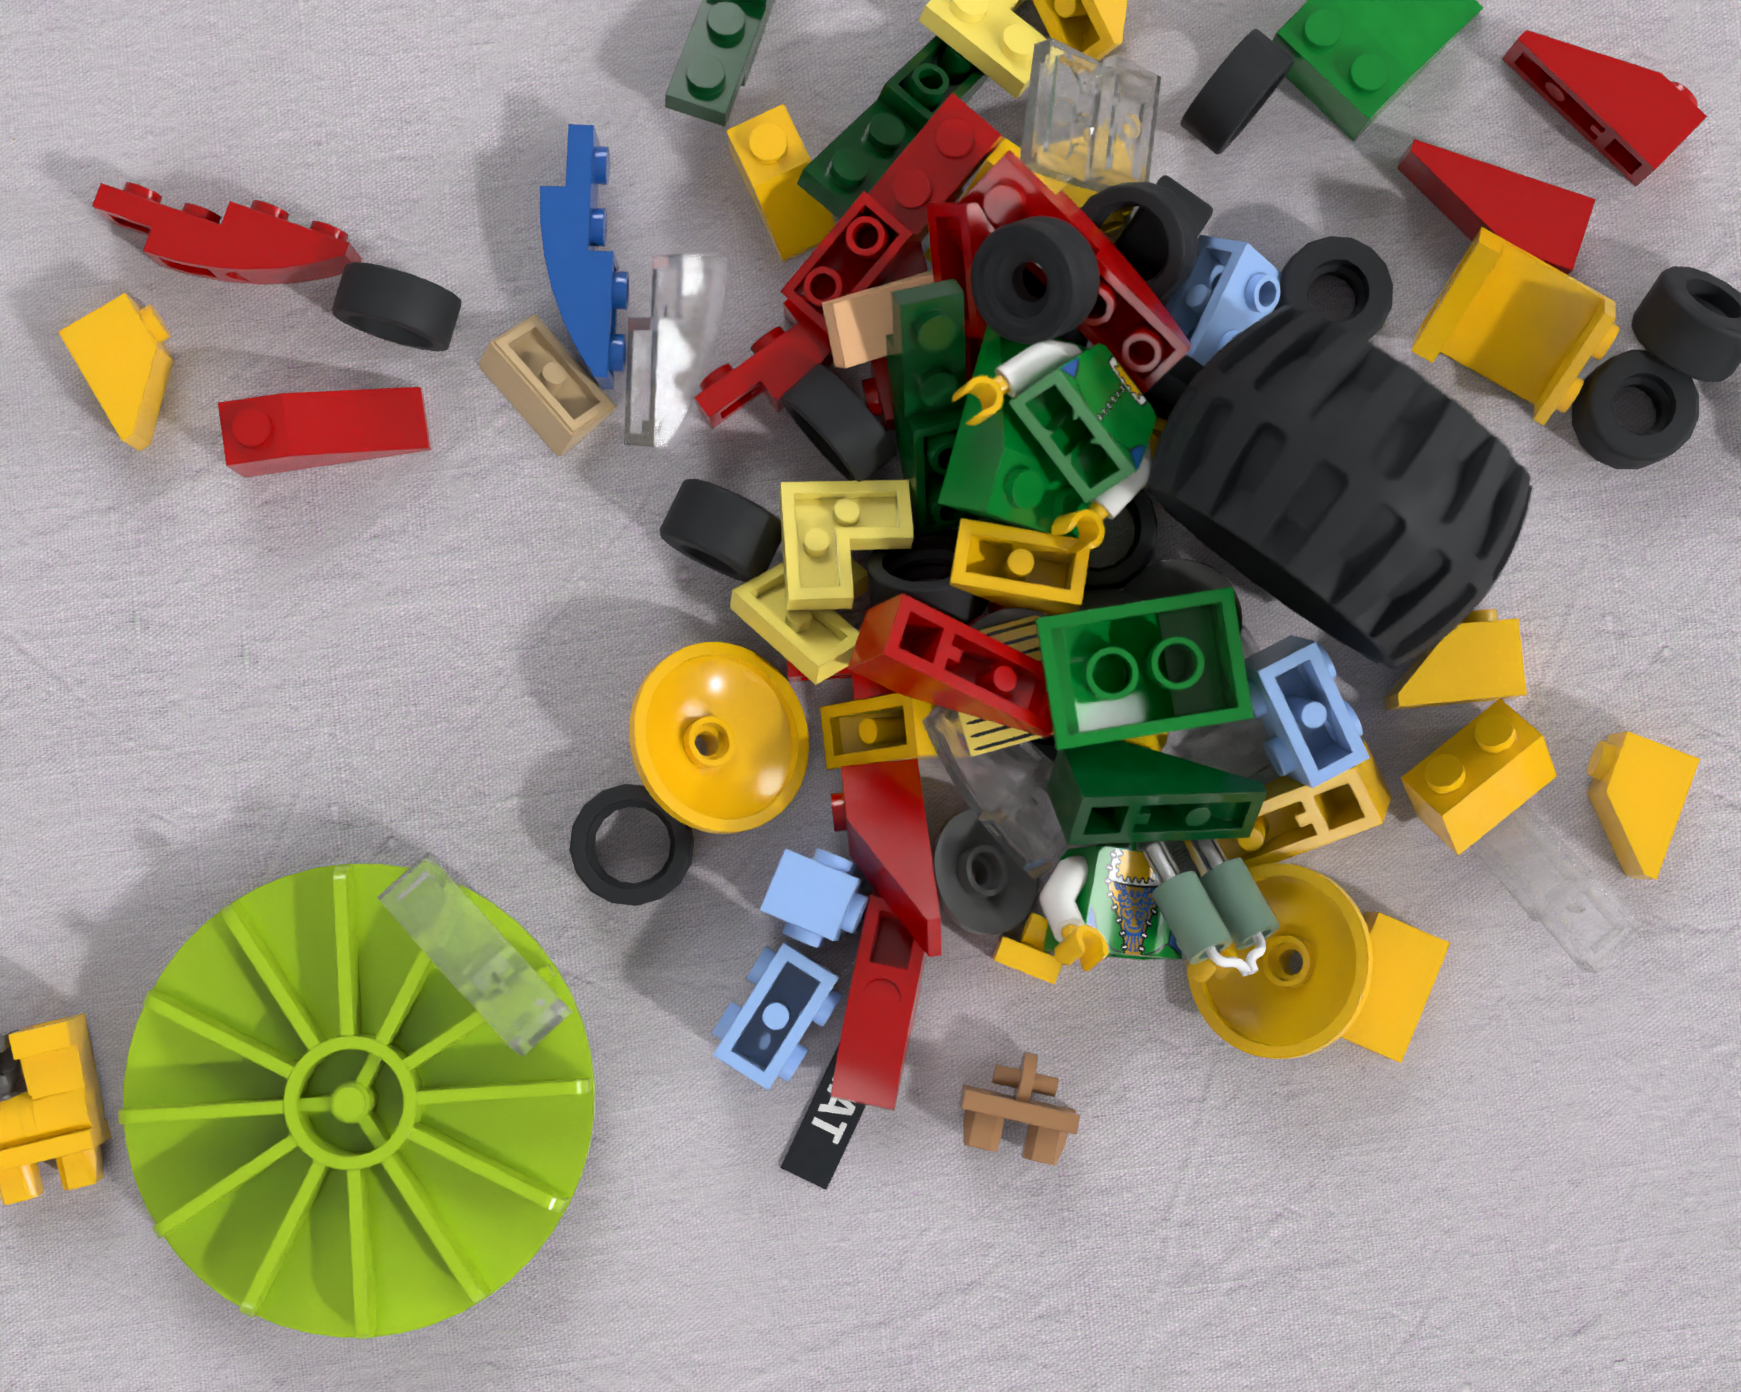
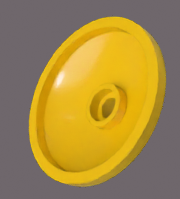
M703 642L693 644L668 655L654 666L642 681L635 695L629 720V741L633 762L649 794L659 806L678 821L694 829L714 834L745 832L774 819L796 796L808 765V726L795 691L780 671L762 656L731 643ZM697 736L702 738L707 745L706 756L700 754L696 748L695 739Z
M1269 863L1248 868L1280 924V928L1265 939L1266 950L1261 957L1256 959V965L1259 970L1253 974L1243 976L1240 970L1234 968L1225 979H1218L1213 974L1206 982H1197L1188 976L1190 990L1197 1008L1205 1021L1216 1034L1231 1046L1253 1056L1269 1059H1292L1307 1056L1324 1049L1339 1039L1353 1024L1362 1010L1369 993L1373 974V950L1366 922L1353 899L1343 888L1324 874L1310 868L1287 863ZM1233 942L1230 944L1235 950L1237 958L1245 963L1248 953L1256 948V945L1239 950ZM1295 951H1298L1302 956L1303 965L1301 970L1294 974L1289 967V958Z

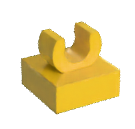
M1031 912L1019 942L1000 934L991 956L996 962L1055 985L1063 965L1056 960L1055 956L1044 951V940L1048 924L1047 918Z

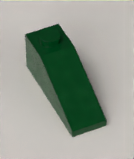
M1111 741L1058 750L1046 787L1067 845L1249 838L1267 794L1263 782L1125 741Z

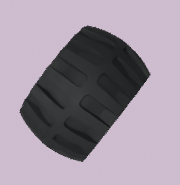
M1292 305L1282 306L1239 333L1221 348L1196 374L1178 400L1162 431L1152 459L1149 479L1146 485L1149 494L1164 507V510L1172 518L1183 525L1212 552L1233 566L1239 573L1297 615L1323 630L1327 635L1359 652L1367 659L1377 664H1384L1389 669L1399 668L1439 643L1485 598L1507 564L1520 536L1533 488L1530 485L1531 477L1529 473L1512 456L1511 450L1497 436L1490 433L1474 418L1472 413L1455 399L1448 397L1427 381L1419 372L1378 348L1373 342L1360 334L1329 321L1323 315L1310 310L1307 312L1301 311Z

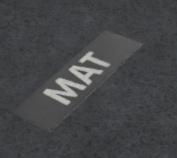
M839 1044L780 1167L825 1190L829 1186L866 1107L864 1104L831 1097Z

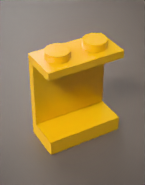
M1481 227L1415 332L1411 352L1431 363L1435 361L1440 352L1532 403L1534 405L1533 420L1545 426L1555 409L1565 413L1576 399L1584 383V380L1577 376L1589 358L1593 357L1598 361L1601 360L1613 344L1620 330V327L1614 324L1616 320V302Z

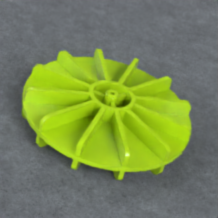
M347 863L316 867L286 875L257 887L231 902L207 920L178 950L164 968L153 989L147 992L142 1002L144 1007L137 1021L128 1051L123 1083V1109L118 1110L119 1124H124L126 1147L133 1176L144 1204L156 1224L152 1229L158 1239L164 1237L177 1256L199 1279L222 1297L239 1306V1312L251 1318L258 1316L279 1326L309 1334L357 1339H371L373 1337L401 1334L431 1326L462 1313L486 1299L510 1281L537 1254L556 1229L571 1203L584 1171L591 1145L595 1118V1076L592 1051L585 1024L570 988L558 967L540 943L516 919L498 905L466 886L436 874L387 864Z

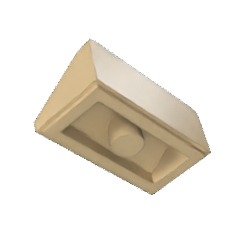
M536 314L490 341L479 362L481 370L557 456H561L569 451L617 408Z

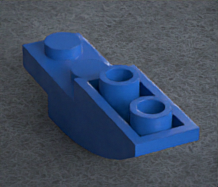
M568 124L565 187L540 186V224L544 257L551 288L562 320L577 351L601 389L614 390V372H625L626 334H617L616 325L617 309H628L629 272L619 271V265L613 251H595V246H606L607 211L606 208H597L598 185H608L610 150L609 146H600L594 125Z

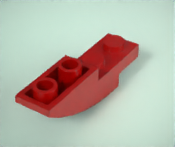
M952 92L869 193L862 192L780 292L828 333L822 303L880 286L929 233L926 204L956 202L964 193L962 190L963 186L1004 139L1003 136Z
M1010 149L960 201L961 203H978L995 230L1029 217L1048 216L1069 223L1086 238L1098 263L1100 283L1097 300L1092 311L1076 328L1094 346L1098 343L1105 345L1143 394L1191 350L1192 345L1170 313L1113 243L1062 190L1055 195ZM1028 262L1025 266L1047 287V278L1043 269L1036 263Z
M125 182L123 190L100 183L92 207L110 223L147 235L148 238L143 252L160 267L191 276L224 282L260 285L299 283L343 274L346 264L361 262L362 259L353 246L347 242L349 235L341 229L320 221H312L310 229L287 221L289 213L259 200H253L250 208L229 201L221 224H219L221 216L213 211L192 203H185L182 211L160 204L162 200L160 194L131 182Z
M789 299L783 302L784 317L792 326L789 330L784 332L781 326H778L768 331L751 346L750 349L754 355L734 369L730 363H726L712 371L700 382L699 387L702 389V392L694 398L698 410L712 429L762 393L765 394L777 412L781 411L784 408L781 397L787 390L817 364L829 368L834 362L828 333Z
M875 888L873 894L869 897L837 1054L831 1097L895 1111L921 992V979L927 954Z

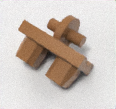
M1024 1052L1019 1069L995 1065L992 1083L1015 1088L1014 1096L963 1084L959 1100L961 1108L965 1109L963 1118L964 1145L997 1152L1004 1119L1027 1123L1028 1126L1021 1156L1025 1159L1055 1166L1066 1144L1068 1133L1077 1135L1081 1115L1076 1114L1075 1109L1030 1099L1032 1092L1055 1097L1059 1078L1036 1073L1038 1054Z

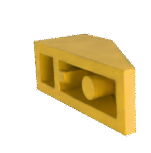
M1366 741L1362 742L1370 757L1369 759L1314 788L1289 778L1287 774L1265 784L1267 794L1250 837L1216 839L1228 860L1242 858L1247 868L1261 864L1277 863L1383 824L1392 796ZM1183 840L1202 877L1208 872L1191 840Z

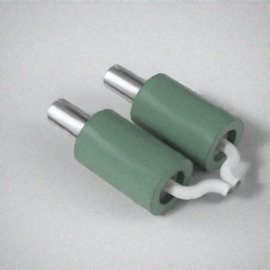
M1216 839L1191 840L1208 870L1199 880L1194 871L1180 873L1162 841L1148 845L1144 849L1143 854L1161 884L1152 892V897L1172 931L1179 949L1184 953L1189 964H1197L1211 959L1219 966L1237 968L1243 976L1257 972L1259 969L1256 965V959L1261 957L1266 950L1265 939L1274 934L1280 928V924L1242 858L1228 860ZM1232 942L1239 950L1256 945V948L1248 953L1246 963L1236 957H1223L1219 953L1229 947Z

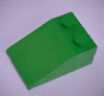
M1308 0L1276 32L1272 41L1295 60L1285 77L1354 142L1484 7L1476 0Z
M987 324L973 378L987 376L993 379L996 377L995 369L1033 344H1022L1007 340L997 334ZM1058 336L1050 339L1075 344L1082 352L1089 349ZM968 393L938 504L1005 526L1052 534V525L1060 515L1086 510L1091 505L1090 501L1085 503L1008 403L1013 397L1007 393L1003 396L1002 405L996 413L980 424L967 425L966 422L982 411V404L977 396ZM1075 526L1071 531L1061 536L1079 539L1078 527Z
M1232 587L1035 618L1056 750L1253 718Z

